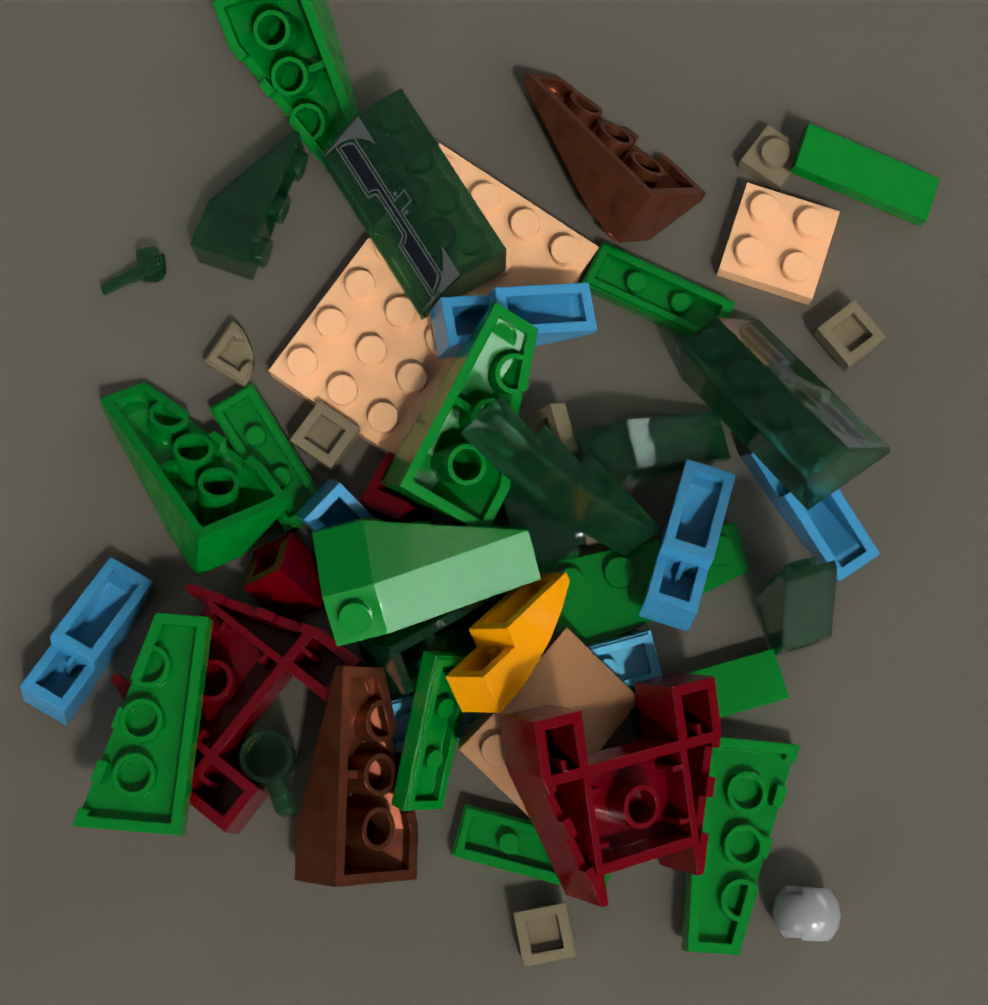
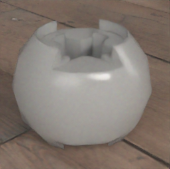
M784 886L775 897L772 910L774 924L781 936L785 939L802 938L803 941H830L838 931L842 917L839 900L830 888Z

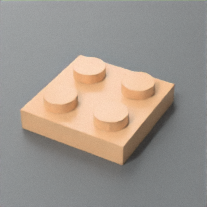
M747 182L716 276L809 305L818 284L840 211Z

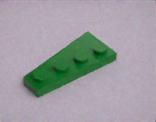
M736 522L722 525L714 560L708 570L702 596L749 571ZM661 539L540 565V573L566 572L570 580L563 608L553 631L554 636L566 626L587 646L622 636L651 622L652 620L638 615Z
M155 613L130 677L132 680L131 686L122 708L118 707L111 728H113L112 734L102 759L97 760L90 778L92 782L83 807L78 808L72 826L185 836L213 626L211 618Z
M721 737L719 748L713 747L709 776L716 777L713 798H706L702 832L709 833L704 874L698 876L686 873L681 950L739 956L759 889L756 883L763 859L767 860L773 841L770 835L777 811L782 809L788 787H785L791 763L796 761L800 745Z

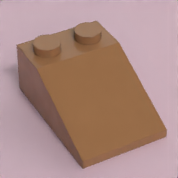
M565 626L548 643L536 668L501 713H480L457 737L458 747L476 767L529 816L507 770L500 716L542 705L581 710L587 754L603 748L636 706V694Z

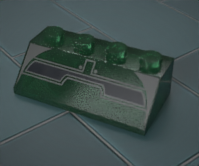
M402 89L393 92L358 112L320 157L323 166L421 320L430 315L431 309L440 297L463 296L506 271L505 246Z
M717 317L677 344L682 379L807 510L890 453V447L760 320Z

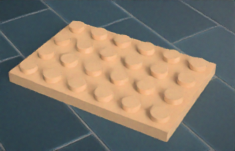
M439 143L405 188L412 201L402 212L440 271H443V247L460 275L426 308L432 298L398 247L402 234L387 212L268 370L274 379L315 406L320 400L361 429L359 437L384 454L387 452L397 453L405 436L457 358H437L430 311L440 297L489 295L495 287L577 283L594 260L599 249L597 245L441 143ZM403 192L394 205L439 274L438 283L433 294L402 247L406 234L390 210L389 212L403 233L400 247L433 297L438 290L442 275L401 213L402 208L410 201L406 193Z

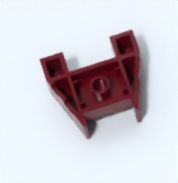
M189 583L184 590L206 606L199 616L209 617L213 620L189 804L223 832L238 835L271 792L228 757L293 676L327 702L336 666H366L343 646L337 647L335 640L320 628L303 622L299 623L279 616L274 612L227 598L225 595ZM115 673L111 680L125 701L132 680Z
M675 672L635 682L642 740L587 754L581 710L542 705L500 716L508 773L566 895L600 907L607 906L609 904L605 882L606 874L659 858V864L696 876L704 874L709 833L702 832L706 798H713L716 777L709 776L712 749L713 747L719 748L722 730L715 676Z

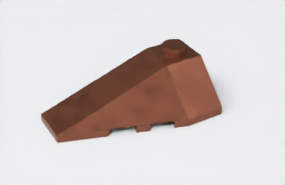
M527 73L523 83L589 212L602 224L601 228L609 238L619 243L649 241L702 201L706 192L676 163L664 154L659 155L657 160L652 158L635 145L640 136L628 127L622 129L613 123L600 119L603 114L602 108L558 75Z
M336 666L296 826L294 877L296 881L331 887H344L417 879L418 823L415 810L402 811L391 805L400 762H397L392 739L397 726L384 667Z

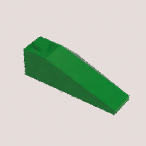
M216 0L212 2L229 49L240 62L246 65L258 80L259 87L267 97L273 99L289 119L290 126L324 168H329L344 162L336 148L332 149L328 154L327 152L357 117L360 118L334 21L326 0ZM353 138V139L346 140V141H344V142H341L339 145L336 146V147L338 148V150L340 151V153L342 154V156H343V158L345 159V161H346L347 159L345 158V156L343 155V153L341 152V150H340V148H339L340 146L344 145L345 143H350V142L355 143L356 146L358 147L359 151L361 152V154H363V152H362L361 149L359 148V146H358V144L356 143V141L354 140V138ZM356 138L364 152L370 151L367 140Z
M497 302L492 303L405 436L381 484L419 506L460 525H491L510 489L512 472L509 471L514 441L519 439L521 424H517L522 394L528 388L538 328Z
M142 382L100 398V406L165 528L197 576L241 557L289 506V498L262 463L252 456L245 459L227 446V439L215 430L209 434L189 420L188 411L148 383Z
M360 518L313 530L312 532L322 599L337 647L389 634L541 579L529 529L525 527L476 524L451 526L434 525L427 521L401 523L385 522L378 518Z

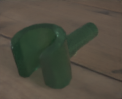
M146 247L136 252L137 268L127 270V272L100 284L101 291L104 295H107L131 283L139 281L156 283L162 281L166 275L165 255L159 254V250L156 247Z

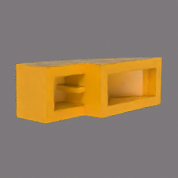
M566 572L540 573V580L510 590L469 628L477 647L445 676L462 712L501 713L521 690L543 655L562 611L570 582Z

